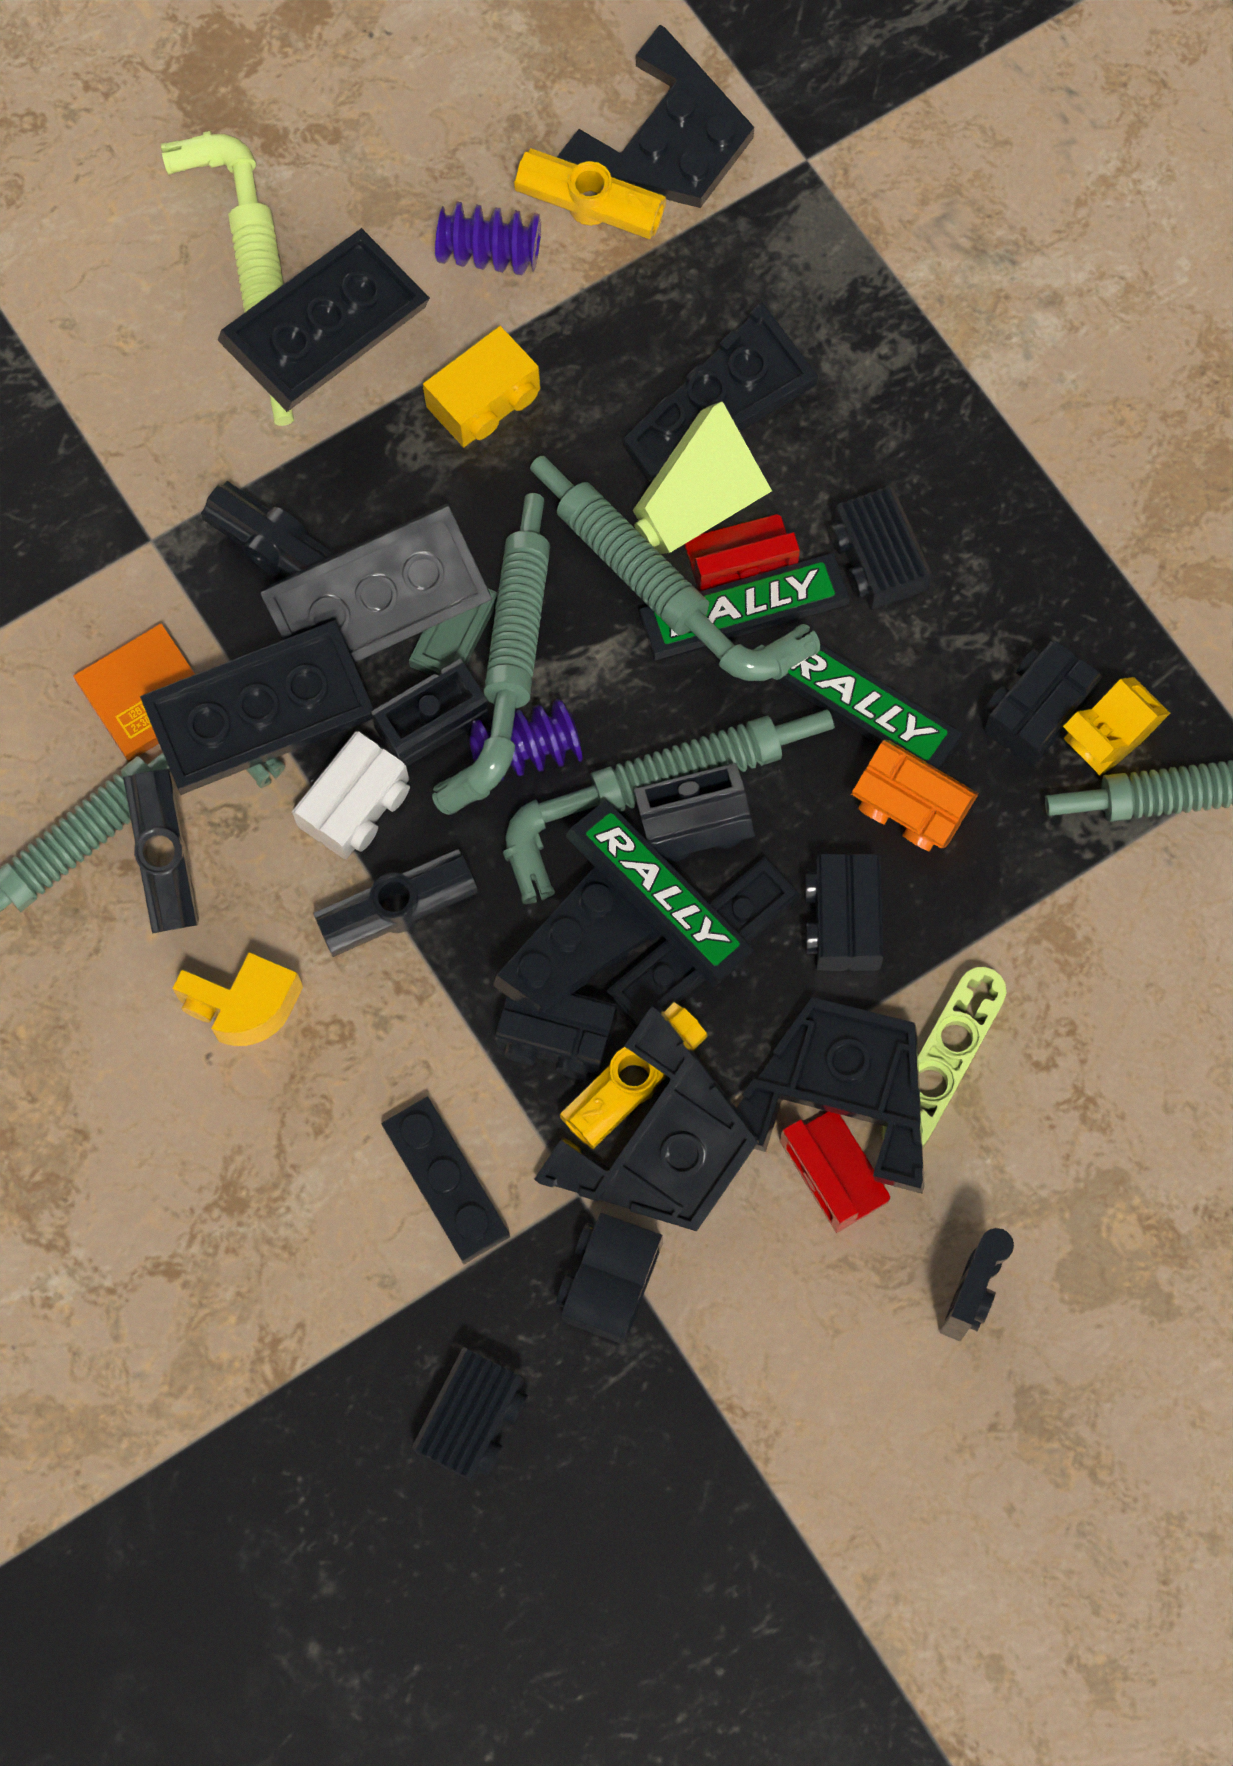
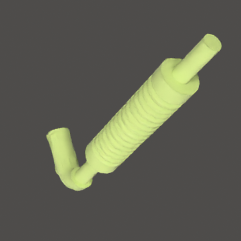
M211 131L203 132V135L190 139L161 143V150L164 152L162 157L168 175L208 165L211 168L226 165L227 169L234 174L239 206L232 209L228 216L231 233L233 234L232 242L235 243L233 248L236 251V267H239L237 273L240 275V291L242 292V300H244L243 308H245V313L284 284L272 211L268 206L257 201L253 177L256 162L253 154L238 138L227 134H212ZM270 395L274 423L278 426L291 424L294 421L292 409L286 412Z

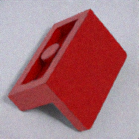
M778 514L700 534L684 544L698 591L796 564L799 561L800 553L794 532L786 533L782 518Z
M826 1112L806 1125L800 1119L782 1130L780 1143L836 1233L889 1202V1192L883 1183L874 1180V1168L840 1114Z

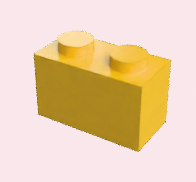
M499 326L423 383L426 407L464 448L475 439L482 440L488 437L497 428L499 421L514 409L516 411L523 410L533 402L540 390L539 366Z

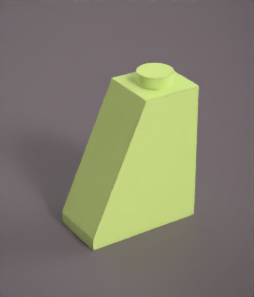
M723 401L710 405L700 411L633 509L638 519V522L634 524L635 530L660 554L674 551L772 491Z

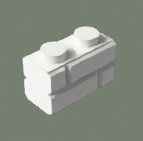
M355 732L292 811L297 826L318 842H322L328 849L343 859H347L354 849L362 852L374 839L378 831V826L375 823L386 809L391 812L395 811L406 798L410 786L406 784L409 781L406 765L385 749H381L376 743L360 732Z

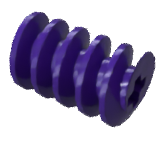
M462 202L456 203L451 215H447L444 206H442L436 231V260L441 264H445L453 252L456 264L464 267L468 264L473 254L477 269L484 270L492 257L493 265L497 272L503 273L510 260L516 275L522 276L530 263L534 272L541 241L540 214L534 213L527 227L523 226L521 213L515 210L509 224L503 222L501 208L496 207L490 220L487 221L484 220L481 205L476 204L470 218L465 217Z
M560 699L553 701L551 717L547 715L540 704L532 707L530 722H528L520 709L515 710L511 741L515 744V751L510 765L519 777L524 776L525 762L528 759H531L539 772L544 771L546 755L551 754L559 767L564 766L566 750L570 749L577 760L582 762V751L575 722L571 712L568 711ZM479 719L472 721L469 736L474 763L483 749L484 742L491 736V729L487 731Z

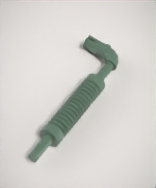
M539 456L531 464L530 470L561 500L557 508V515L677 635H683L692 631L721 660L719 666L733 677L746 681H765L770 678L778 680L786 676L790 668L810 656L816 655L820 651V641L814 631L802 638V635L810 629L805 624L797 626L793 631L766 647L760 645L751 650L741 644L735 646L706 617L710 602L690 582L685 580L589 482H583L574 486L545 456Z
M529 493L525 496L520 531L510 534L505 543L484 687L485 697L488 701L495 704L491 736L484 742L483 749L473 765L460 771L455 776L438 783L433 788L436 791L432 794L434 804L444 814H454L469 803L487 797L490 794V790L504 777L513 759L515 744L511 741L515 708L525 706L530 700L550 553L548 540L540 535L544 498L537 493Z
M826 709L774 726L768 715L748 721L746 727L743 724L737 725V730L730 727L727 733L724 730L719 731L718 736L715 733L709 734V740L702 736L699 742L693 739L690 745L687 742L682 743L681 749L675 745L672 746L671 751L668 748L663 749L662 755L658 751L654 752L653 758L647 754L644 756L643 761L639 757L635 758L634 764L630 760L626 761L625 767L619 763L616 765L615 770L612 767H607L590 773L591 787L542 803H538L535 799L522 806L509 822L505 836L507 849L503 852L505 860L511 863L522 895L523 904L537 902L536 892L532 884L533 880L536 882L541 900L555 894L554 887L550 883L539 851L544 848L539 833L545 829V823L596 807L605 800L618 812L624 811L626 805L630 809L634 808L635 801L637 802L634 789L733 763H736L737 767L744 772L747 770V765L753 769L756 768L757 762L762 766L781 760L782 745L834 729L833 719L829 710Z
M163 752L148 765L140 757H135L121 769L122 776L118 774L113 775L114 782L107 780L105 782L106 788L100 786L98 794H90L91 801L84 799L82 801L83 807L75 806V813L70 811L67 813L68 820L61 818L59 820L60 826L55 824L51 826L52 833L45 831L43 833L44 839L37 837L35 839L36 845L30 843L28 845L29 852L22 850L20 851L21 858L16 856L12 858L13 865L9 863L4 864L0 868V912L11 903L22 912L37 900L36 892L43 895L45 893L44 886L51 888L53 886L52 880L57 882L61 880L60 873L67 875L69 873L68 867L76 868L75 860L82 863L84 861L83 854L90 856L92 854L91 848L97 850L100 848L99 842L104 844L107 842L106 835L113 837L115 836L114 829L121 831L123 829L122 823L128 825L130 823V813L123 777L169 769ZM277 758L248 768L246 771L254 778L256 784L263 788L272 783L268 778L270 774L267 770L276 779L284 771L285 765Z
M1229 760L1227 764L1220 761L1218 765L1212 762L1208 764V767L1205 764H1199L1198 769L1195 765H1190L1188 770L1185 766H1180L1178 771L1175 767H1170L1169 771L1162 768L1159 770V773L1153 769L1150 770L1149 775L1146 771H1140L1139 776L1136 772H1131L1129 777L1125 773L1104 775L1101 789L1046 795L1047 816L1104 810L1107 821L1115 822L1130 820L1132 816L1136 819H1140L1142 815L1148 818L1152 816V813L1157 817L1162 812L1165 815H1170L1172 811L1175 814H1180L1182 810L1185 813H1189L1192 809L1198 812L1201 808L1207 811L1211 809V806L1214 809H1219L1221 805L1224 808H1229L1231 804L1233 806V760Z

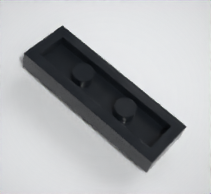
M428 1096L381 1123L385 1133L463 1265L510 1238L509 1231Z

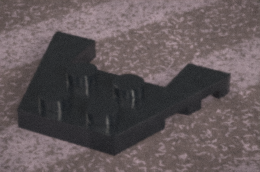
M659 25L636 54V67L672 88L622 152L616 151L583 130L578 129L557 158L576 165L588 161L598 162L605 166L610 172L611 177L663 195L666 197V200L701 208L754 138V126L665 27Z
M812 997L774 1049V1056L757 1079H753L742 1094L744 1098L737 1106V1110L760 1139L754 1149L766 1152L783 1100L886 1126L887 1130L873 1174L874 1180L879 1183L923 1194L925 1184L916 1024Z
M654 1004L624 1047L670 1078L669 1084L611 1168H608L573 1142L563 1137L534 1180L541 1185L566 1189L579 1193V1196L594 1201L602 1200L630 1209V1212L697 1232L760 1139L663 1010Z

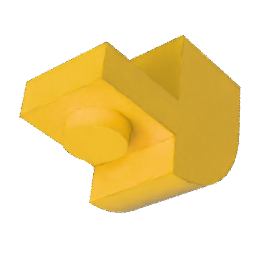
M1135 677L1120 679L1092 709L1077 711L1063 726L1069 732L1064 737V740L1099 775H1102L1138 747L1162 723L1170 712Z
M249 952L230 990L184 970H181L172 989L179 1001L183 1003L182 1011L207 1023H210L213 1017L216 1018L211 1029L219 1042L232 1046H248L268 1039L285 1024L303 989V985L298 973Z

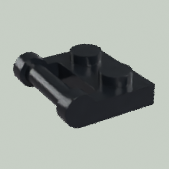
M993 1228L986 1231L980 1239L977 1248L971 1253L940 1330L941 1334L961 1341L969 1329L977 1332L981 1323L985 1322L996 1295L995 1291L987 1288L990 1279L998 1274L1002 1263L1008 1260L1014 1249L1013 1238L1004 1229Z

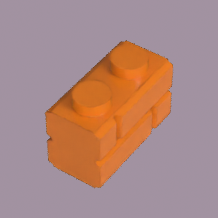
M883 740L867 769L852 791V795L862 801L858 807L862 813L882 824H885L890 817L907 828L903 837L926 851H930L934 844L941 849L947 847L979 794L890 740Z

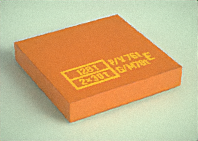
M160 623L73 675L126 760L130 762L135 757L140 756L159 744L140 696L191 677L195 673Z

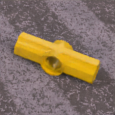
M532 148L528 152L525 151L519 163L517 176L514 181L515 191L570 210L572 217L583 225L592 226L603 222L647 239H651L653 235L655 236L666 206L665 196L611 177L608 169L598 162L588 161L576 165ZM589 191L598 193L594 196L583 195L584 192Z
M674 1002L664 1012L693 1051L707 1038V1033L701 1027L698 1020L685 1008L680 1007ZM624 1047L616 1052L610 1065L560 1113V1118L584 1144L594 1149L639 1104H643L651 1099L656 1092L657 1086L667 1076ZM637 1065L644 1068L649 1077L641 1085L629 1086L621 1081L619 1074L627 1066Z

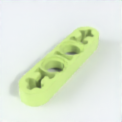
M976 967L965 973L918 1056L919 1074L926 1070L937 1071L944 1077L947 1087L946 1091L938 1097L930 1098L920 1092L921 1108L935 1112L932 1117L924 1110L921 1112L923 1148L931 1137L1005 1000L1007 993L1006 984L1001 975L993 969ZM981 982L987 983L991 986L988 995L995 1000L984 999L975 1017L972 1018L970 1015L965 1014L973 997V991L967 987L977 988ZM957 1006L962 1012L953 1011V1009ZM976 1020H983L984 1024L980 1025ZM950 1025L962 1026L971 1036V1045L968 1049L961 1052L951 1051L942 1042V1031ZM886 1126L881 1127L882 1140H884L887 1130Z

